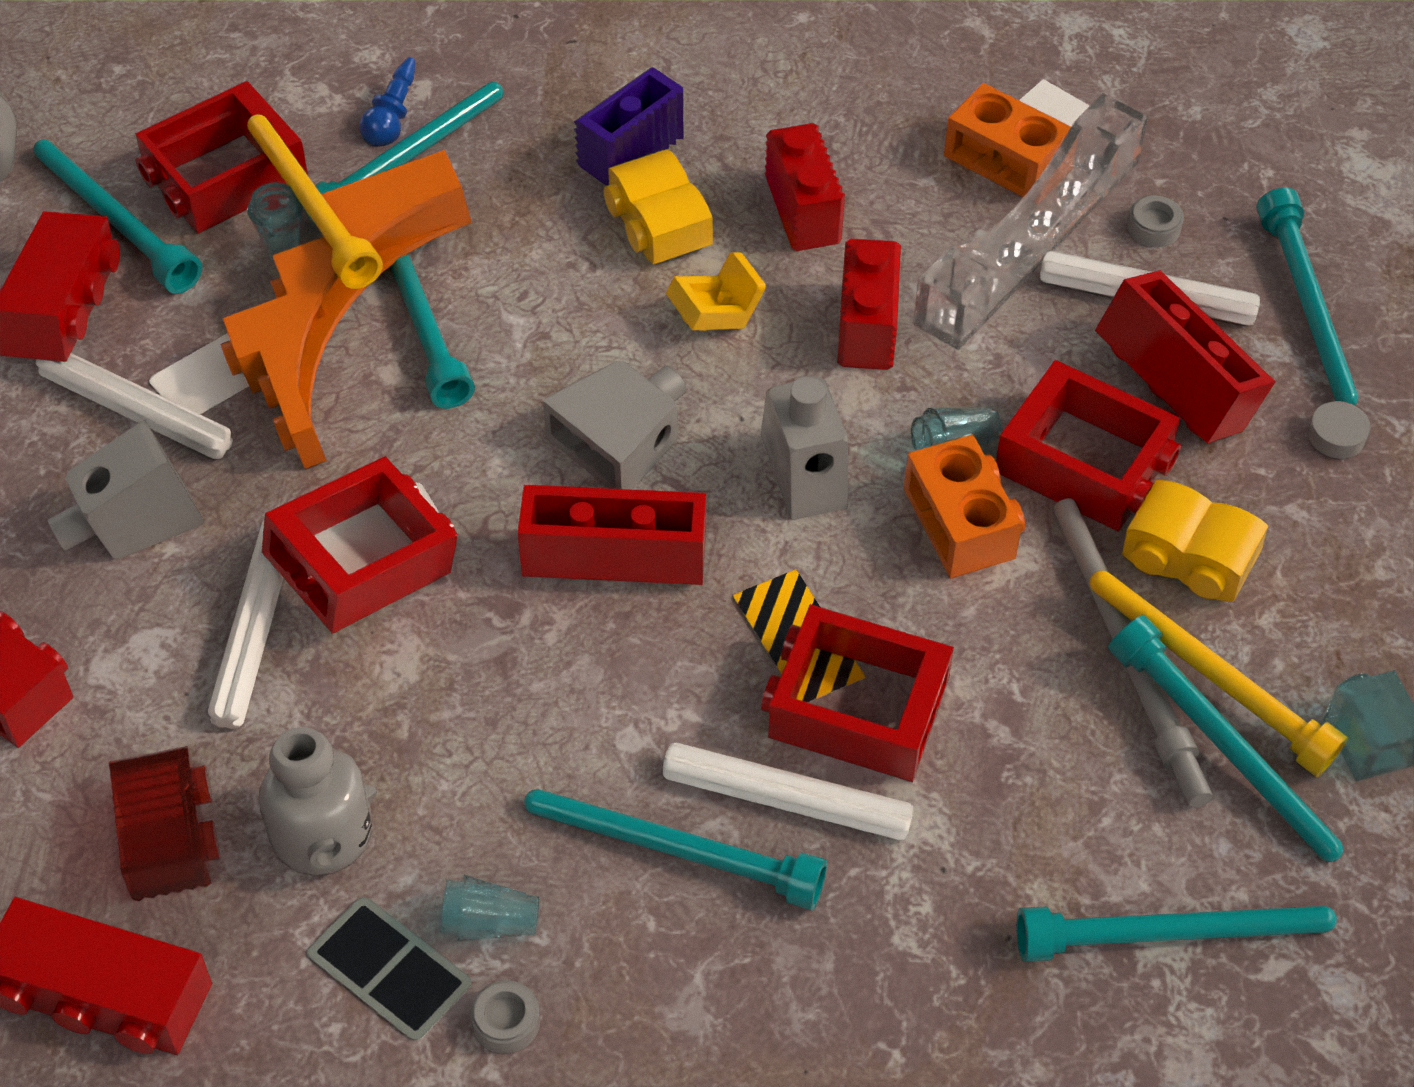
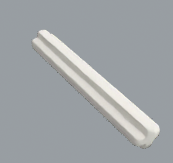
M1048 251L1042 262L1040 280L1047 284L1114 298L1124 279L1147 274L1151 271L1056 251ZM1166 275L1208 317L1245 326L1254 324L1260 305V296L1256 293Z
M71 353L67 362L36 359L35 364L39 367L38 372L40 376L138 423L146 420L152 430L212 459H221L226 450H229L232 446L233 439L231 438L229 428Z
M264 521L260 527L208 708L211 724L218 728L238 729L244 723L283 582L281 574L261 553Z
M681 743L670 744L663 761V776L675 782L897 840L906 839L910 831L914 810L913 806L908 802Z

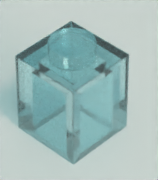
M1393 670L1374 676L1365 673L1357 674L1337 685L1323 720L1325 723L1329 722L1349 737L1341 754L1355 780L1360 781L1414 766V703L1396 671Z

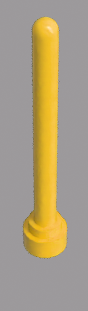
M259 114L253 115L248 120V130L332 247V268L342 283L351 289L364 288L373 283L379 277L383 268V261L369 241L350 235L267 118Z
M1100 570L1093 573L1090 577L1089 585L1094 593L1131 621L1141 615H1145L1162 632L1163 635L1160 641L1169 650L1292 742L1289 749L1298 755L1296 762L1316 778L1324 773L1342 751L1349 737L1329 722L1321 725L1312 719L1307 723L1109 572Z

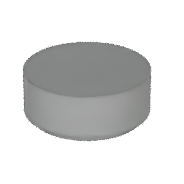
M1157 195L1145 196L1135 201L1131 206L1127 229L1130 236L1142 245L1155 248L1166 247L1173 244L1179 238L1184 221V213L1181 207L1169 198Z
M1332 401L1322 404L1315 410L1308 429V437L1314 448L1322 454L1332 458L1346 459L1356 456L1364 449L1371 425L1367 415L1360 408L1347 402Z
M510 980L497 981L484 987L472 1002L470 1017L473 1033L477 1041L487 1050L500 1054H510L524 1049L535 1039L540 1027L539 1005L533 992L525 985Z

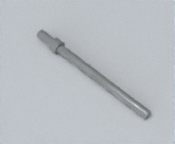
M1071 498L1063 499L1055 504L1053 511L1113 639L1131 620L1090 588L1089 581L1092 574L1100 570L1107 572L1108 570L1075 500ZM1132 665L1125 667L1157 735L1154 740V746L1163 766L1173 770L1191 808L1206 805L1213 799V794L1196 760L1199 755V749L1190 730L1185 726H1180L1164 690L1145 670L1138 672Z

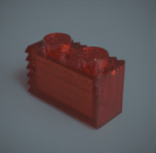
M188 746L109 761L120 869L132 900L141 901L145 897L155 898L158 894L167 896L172 891L180 893L184 889L194 890L197 886H209L212 883L209 861L220 859L221 856L215 823L213 820L203 822L201 805L213 803L206 765L194 766Z

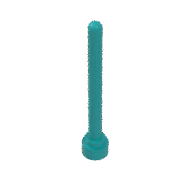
M497 82L487 83L339 183L335 181H330L329 183L321 181L315 185L316 188L323 194L408 163L500 101L504 94L502 86ZM304 209V211H305V213L307 214V216L309 217V219L313 222V220L310 218V216L308 215V213H307L306 210Z
M41 139L35 143L33 147L35 156L101 216H108L109 223L151 260L154 278L173 294L184 293L198 282L202 274V262L189 249L179 244H165L52 142Z
M1292 188L1273 189L1265 193L1256 204V210L1262 227L1279 239L1335 401L1356 405L1359 399L1358 392L1299 231L1305 214L1297 191Z
M407 254L398 258L390 268L429 362L424 380L433 404L437 407L450 409L461 406L473 396L475 384L466 364L450 356L410 256Z
M1145 615L1137 617L1126 625L1108 645V650L1124 667L1132 665L1138 672L1145 670L1322 860L1327 862L1337 861L1343 854L1341 841L1164 654L1166 646L1160 641L1163 635L1162 632Z
M540 789L529 791L524 798L526 810L533 815L776 886L775 892L786 896L787 904L813 911L823 889L828 866L827 859L801 852L797 858L786 855L784 860H779Z
M1047 906L1019 908L1017 912L1016 936L1021 960L1023 962L1051 961L1054 954L1064 953L1066 946L1326 933L1333 930L1336 926L1337 916L1330 907L1308 906L1064 919L1062 913H1051Z

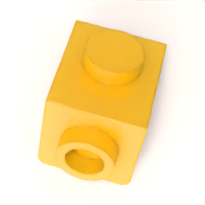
M731 252L718 276H674L666 291V295L691 330L744 329L761 299L766 285L741 252Z

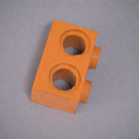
M982 83L948 117L944 156L1032 202L1066 166L1073 127Z
M973 434L907 454L903 489L950 579L1016 559L1020 534L1025 531V518L1020 504L1016 499L1008 498L1000 484V473L995 459L990 454L984 455Z

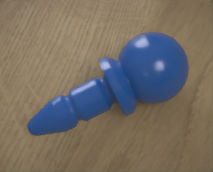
M406 58L395 69L392 75L393 80H390L384 95H374L372 99L373 107L363 113L359 129L361 136L367 143L374 146H386L398 139L401 132L400 119L405 118L407 114V109L403 102L409 91L408 87L411 86L414 80L416 64L414 58Z

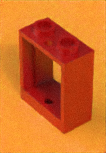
M248 81L135 133L141 156L135 159L141 177L149 187L157 185L162 191L163 199L172 215L177 219L183 216L197 234L289 189V186L248 130V120L253 115L259 114L267 118L308 175L302 140ZM243 135L260 153L194 187H191L175 169Z
M1054 360L1000 434L996 463L1000 475L1056 502L1067 498L1074 499L1082 515L1119 532L1131 513L1136 514L1152 488L1153 480L1157 474L1160 473L1167 476L1173 468L1182 446L1174 441L1180 417ZM1063 412H1067L1142 448L1121 480L1042 443Z
M384 456L266 512L261 553L333 634L451 573L458 534L450 519L445 514L438 513L420 494L413 479L407 474H402ZM378 504L413 543L348 574L314 535Z
M810 604L801 627L792 624L786 635L781 660L787 661L781 677L772 674L763 694L761 711L769 713L768 738L913 782L949 681L954 647ZM817 648L916 678L898 729L889 728L796 699L815 649Z

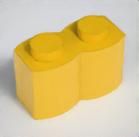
M669 149L608 168L609 185L604 187L605 202L614 218L621 216L625 223L629 243L635 252L642 251L648 261L654 265L713 245V217L708 205L698 189L689 182L681 163Z
M1156 480L1127 528L1122 555L1132 562L1136 568L1146 574L1178 578L1200 597L1234 602L1261 553L1268 525L1255 515L1241 508L1224 503H1212L1205 496L1185 485L1168 480Z

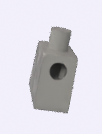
M615 361L554 393L543 401L546 438L607 488L633 489L675 443L678 437V406L675 401L686 393V385L679 373L670 366H664L647 379L626 362Z
M803 376L792 383L772 386L766 391L761 438L790 519L796 520L847 509L848 439L826 380L814 376ZM809 459L810 461L817 459V472H809L805 469Z
M146 420L136 424L67 472L65 480L77 504L47 520L64 551L97 535L112 558L119 559L205 523L183 480Z

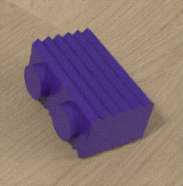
M651 67L573 121L577 127L574 129L577 134L574 138L577 141L575 146L578 151L575 153L578 157L576 162L579 167L608 186V168L669 149V145H676V139H684L683 87L654 67Z

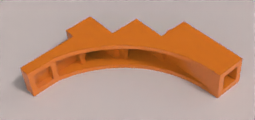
M445 150L321 194L350 235L369 241L383 261L380 275L393 265L398 258L406 256L411 251L441 235L472 223L462 186ZM325 237L272 255L280 274L279 278L270 280L276 299L224 317L223 321L230 341L220 344L232 375L243 372L252 394L262 390L269 409L280 406L283 415L273 418L278 436L285 451L293 448L297 449L305 469L327 461L311 420L312 392L317 368L325 346L336 325L350 305L366 289V287L351 289L342 283L332 268L333 249Z

